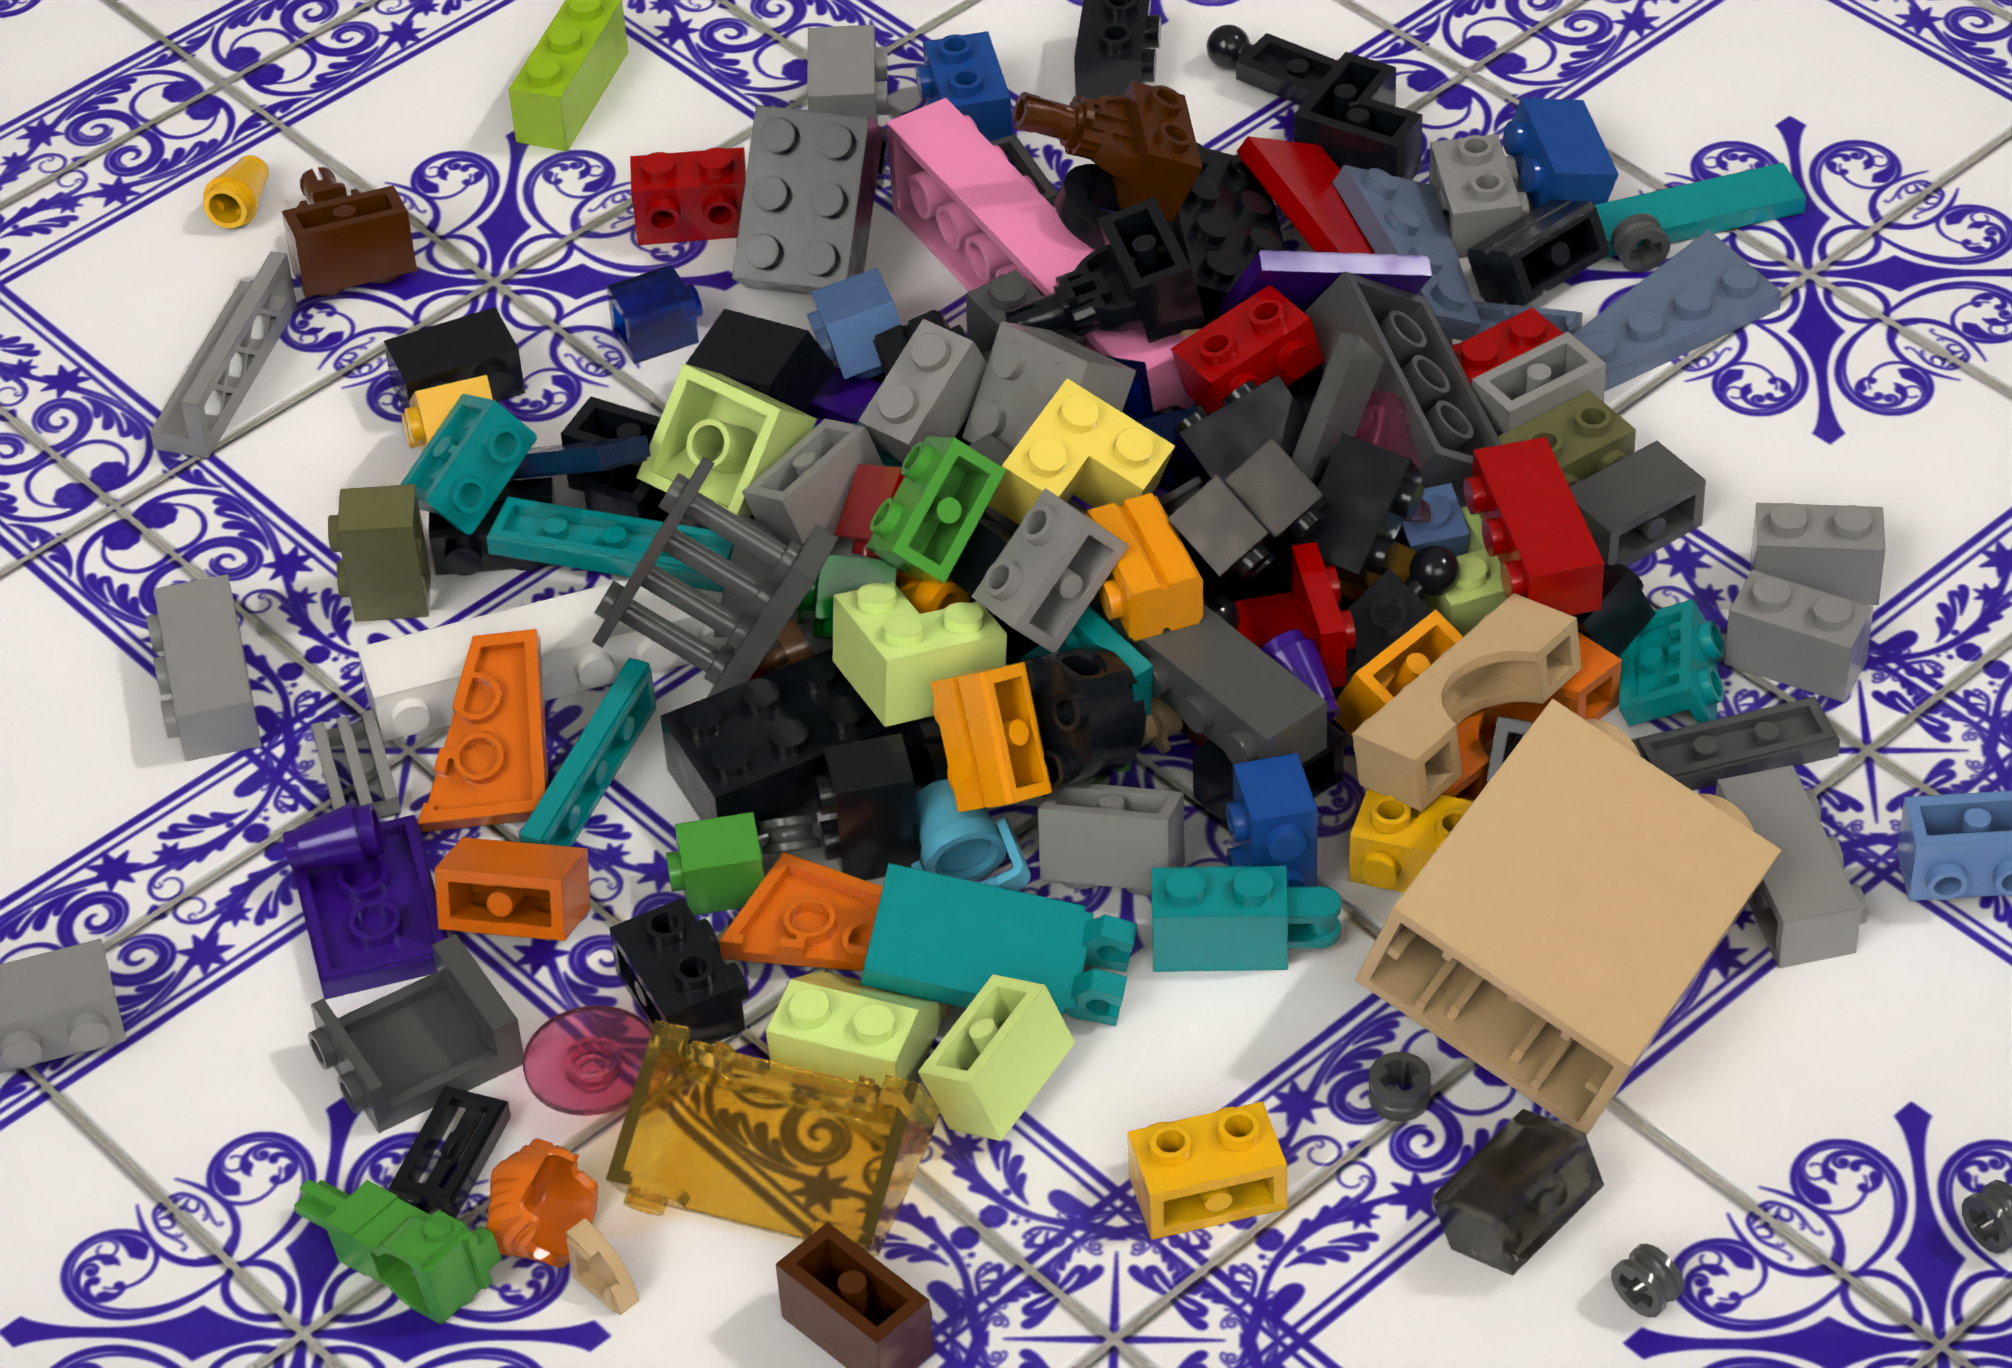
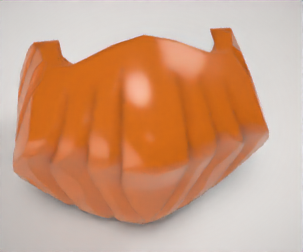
M535 1138L529 1145H524L519 1152L513 1153L493 1168L490 1177L491 1187L487 1230L493 1232L500 1255L527 1258L559 1268L565 1267L567 1263H570L566 1232L584 1218L592 1224L598 1201L597 1182L585 1172L578 1170L577 1159L579 1155L571 1153L561 1146H554L551 1142Z

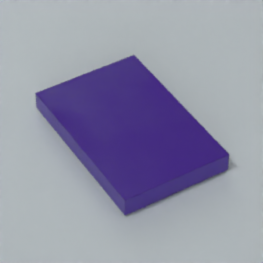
M1260 250L1220 303V316L1269 284L1301 311L1305 312L1344 271L1418 294L1432 277L1430 259L1425 257V255Z
M415 815L381 822L386 852L385 854L372 857L371 864L293 870L325 1000L437 972L432 944L448 938L446 930L438 929L436 890Z

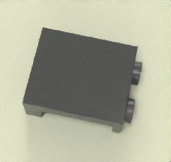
M456 934L432 944L437 972L339 1018L336 1017L324 998L311 1004L316 1029L308 1033V1039L315 1057L325 1070L334 1066L340 1075L337 1077L347 1105L354 1114L364 1110L378 1133L433 1108L445 1086L469 1091L525 1064L517 1017Z

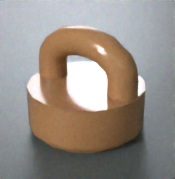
M794 617L789 619L776 640L779 646L766 654L757 670L769 673L787 663L791 665L815 655Z

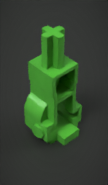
M309 1179L299 1188L303 1197L294 1204V1210L298 1215L327 1230L339 1262L386 1285L407 1306L440 1325L462 1306L471 1303L474 1296L481 1289H486L492 1283L489 1271L502 1259L493 1232L479 1226L472 1233L468 1231L466 1224L440 1210H437L431 1216L369 1180H366L355 1192L349 1195L323 1180L315 1183Z

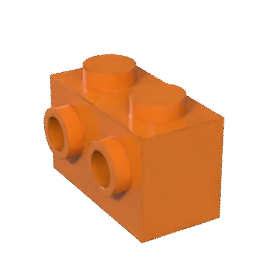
M462 837L434 868L438 929L565 941L591 909L588 848Z

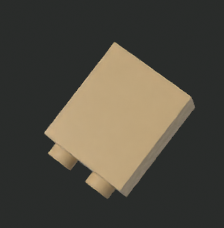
M1552 698L1394 905L1355 981L1586 1137L1732 928L1778 857L1781 849L1754 832L1746 815L1728 800L1712 794H1696L1640 757L1633 741L1616 726L1602 720L1583 719Z

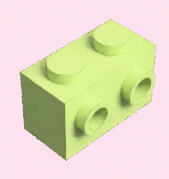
M993 974L925 1061L918 1073L949 1129L1002 1141L1073 1047L1075 1041L1046 985Z

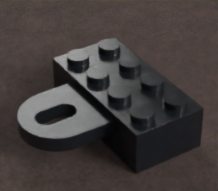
M1197 143L1202 170L1174 221L1166 220L1191 267L1206 320L1205 323L1189 329H1201L1220 317V303L1260 250L1286 251L1273 199L1238 156L1239 154L1231 155L1208 149ZM1084 164L1074 167L1066 175L1055 197L1057 214L1062 223L1075 237L1094 250L1105 246L1098 218L1123 209L1119 207L1113 176L1110 173L1104 171L1096 164Z

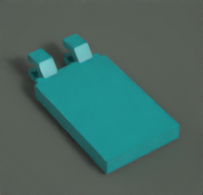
M888 863L864 964L861 985L967 1008L994 974L1046 985L1062 1018L1064 1013L1075 1019L1116 1026L1127 977L1097 968L1083 972L1085 964L1087 966L1126 972L1138 923L1106 914L1093 919L1094 913L1086 912L1084 905Z

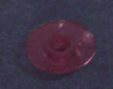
M584 1006L565 1011L551 1018L532 1035L523 1055L524 1077L532 1094L540 1102L556 1111L578 1116L606 1114L631 1104L652 1085L660 1067L659 1044L650 1026L637 1015L611 1006Z

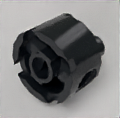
M1087 645L1012 663L1025 662L1045 754L1044 760L1045 764H1047L1052 789L1110 774L1116 769L1125 767L1134 760L1144 741L1146 725L1144 700L1134 702L1133 692L1129 685L1137 684L1138 682L1131 669L1113 651L1097 645Z

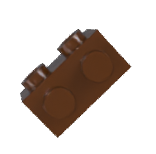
M826 1222L775 1264L782 1318L844 1367L917 1368L934 1354L930 1300L829 1222Z

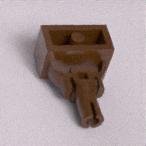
M1131 81L1123 97L1107 95L1093 100L1076 95L1069 105L1023 92L1015 104L1013 111L1015 129L1057 138L1061 146L1065 147L1066 154L1090 159L1101 169L1110 173L1113 176L1120 208L1124 209L1155 197L1165 219L1174 221L1202 170V163L1185 95L1179 94L1167 86H1150Z
M318 167L321 180L317 179L313 169L307 170L302 174L300 189L310 205H308L306 200L300 201L297 208L282 211L292 272L305 297L313 295L332 296L348 287L369 282L387 283L396 280L400 275L417 271L408 211L394 185L362 193L358 189H352L351 195L347 196L345 185L336 182V178L329 168Z

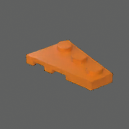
M537 629L476 635L472 637L453 701L452 709L454 714L444 748L440 747L433 769L436 775L428 803H423L418 820V826L422 832L528 821L549 787L541 638Z

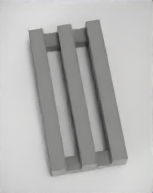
M374 710L361 712L363 721L353 724L350 723L348 715L336 718L338 727L326 730L323 721L311 724L333 810L346 804L331 747L343 744L359 806L373 803L379 817L401 812L398 794ZM363 739L368 741L384 800L372 802L356 741Z

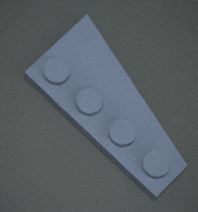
M1343 165L1332 183L1375 254L1425 255V257H1429L1432 277L1417 295L1426 297L1447 338L1464 341L1473 337L1481 326V322L1434 186L1391 176L1378 168L1365 170Z

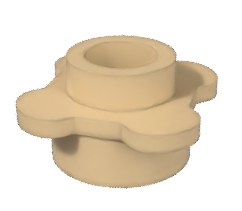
M1152 697L1151 714L1146 717L1143 742L1151 739L1157 750L1165 754L1171 750L1168 737L1182 730V717L1160 698Z

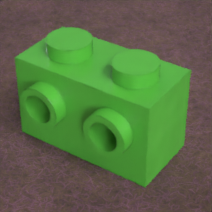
M927 436L924 442L920 441L915 444L907 454L901 467V474L905 477L893 499L887 498L875 512L870 524V531L873 532V535L866 549L917 580L945 584L1007 470L955 437Z

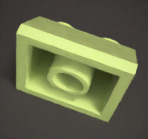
M682 364L649 445L651 456L642 462L636 478L667 492L678 473L690 479L702 458L705 457L715 464L698 492L739 517L740 515L750 517L752 512L742 491L812 431L817 419L720 373Z
M817 971L792 978L766 1029L773 1081L902 1113L919 1076L918 1071L924 1064L946 1015V1004L861 985V980L825 971Z

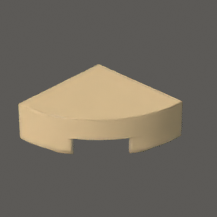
M586 1218L566 1232L572 1275L578 1283L614 1313L617 1312L619 1315H622L639 1302L633 1280L622 1260L606 1238Z

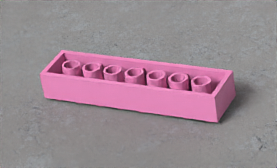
M947 98L886 122L893 212L968 292L1016 270L1040 294L1046 296L1055 292L1053 286L1057 285L1056 277L1074 271L1077 265L1094 251L1093 248L1080 241L1066 228L1059 218L1055 206L1053 207L1038 192L1033 180L1027 175L1023 176L1008 161L1004 151L998 145L993 146L978 131L973 119L968 115L963 116ZM1141 327L1121 332L1098 329L1084 335L1085 347L1136 370L1122 413L1139 424L1147 422V419L1152 414L1166 407L1180 406L1181 410H1185L1199 405L1185 392L1171 351L1172 347L1188 338L1187 336L1177 334L1148 343Z

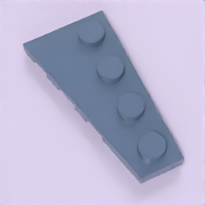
M1708 229L1580 328L1573 336L1606 363L1605 391L1780 310L1782 291Z

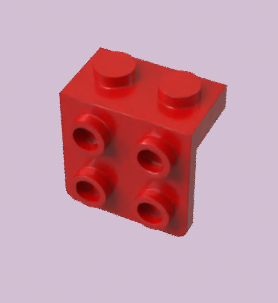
M1317 542L1291 546V592L1233 601L1240 616L1237 631L1261 648L1268 641L1284 632L1300 629L1306 639L1315 640L1331 687L1346 686V650L1356 647V634L1350 611H1340L1338 607L1341 601V592L1337 571L1334 566H1324Z

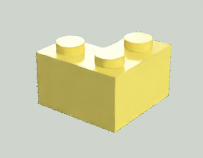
M1067 378L1001 466L1007 471L988 506L1018 525L1022 523L1024 516L1032 508L1045 488L1066 502L1074 495L1093 508L1111 503L1121 506L1126 499L1153 493L1160 482L1175 445Z

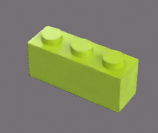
M622 0L564 1L508 89L516 143L568 152L628 54Z

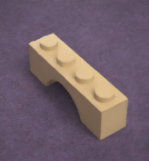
M1513 593L1352 733L1359 785L1384 796L1390 795L1407 806L1422 812L1462 776L1457 725L1479 710L1498 704L1511 702L1543 704L1582 669L1577 618Z

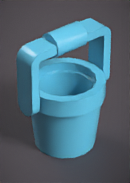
M948 779L930 783L918 792L915 797L918 834L922 849L920 852L921 860L912 863V868L975 881L993 872L1003 862L1008 851L1013 868L980 883L1015 891L1028 884L1031 877L1030 870L1013 828L1006 817L995 823L986 808L958 812L954 791L950 787Z

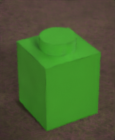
M753 812L675 824L678 851L666 853L671 891H685L687 905L694 916L743 908L764 879L763 862Z

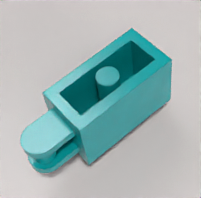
M1286 866L1151 868L1153 972L1288 970V949L1327 948L1336 944L1341 937V923L1337 918L1341 913L1340 895L1328 887H1287Z

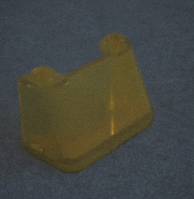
M655 1020L606 1177V1181L613 1187L626 1193L623 1204L631 1209L655 1216H663L667 1206L803 1241L826 1222H829L870 1255L879 1256L933 1137L940 1113V1108L920 1083L885 1075L882 1088H880L872 1078L859 1076L858 1082L751 1057L739 1054L729 1044L718 1041L715 1042L714 1046L700 1041H692L691 1045H689L688 1040L691 1030L688 1027Z

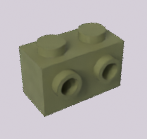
M1589 390L1498 436L1503 445L1546 437L1570 487L1576 481L1586 479L1616 463L1623 456L1634 453L1636 429Z
M415 484L340 489L338 515L328 516V539L331 552H341L343 560L337 561L338 591L340 597H350L355 622L429 617L431 571Z

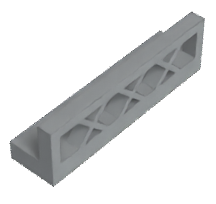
M270 251L253 282H239L151 429L150 434L154 450L210 458L297 308L286 253Z

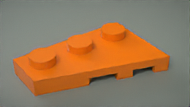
M783 852L718 941L720 956L723 960L863 971L883 887Z

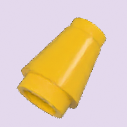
M252 155L244 156L206 185L203 193L204 210L212 222L223 228H236L246 225L253 220L269 177V169L263 160Z

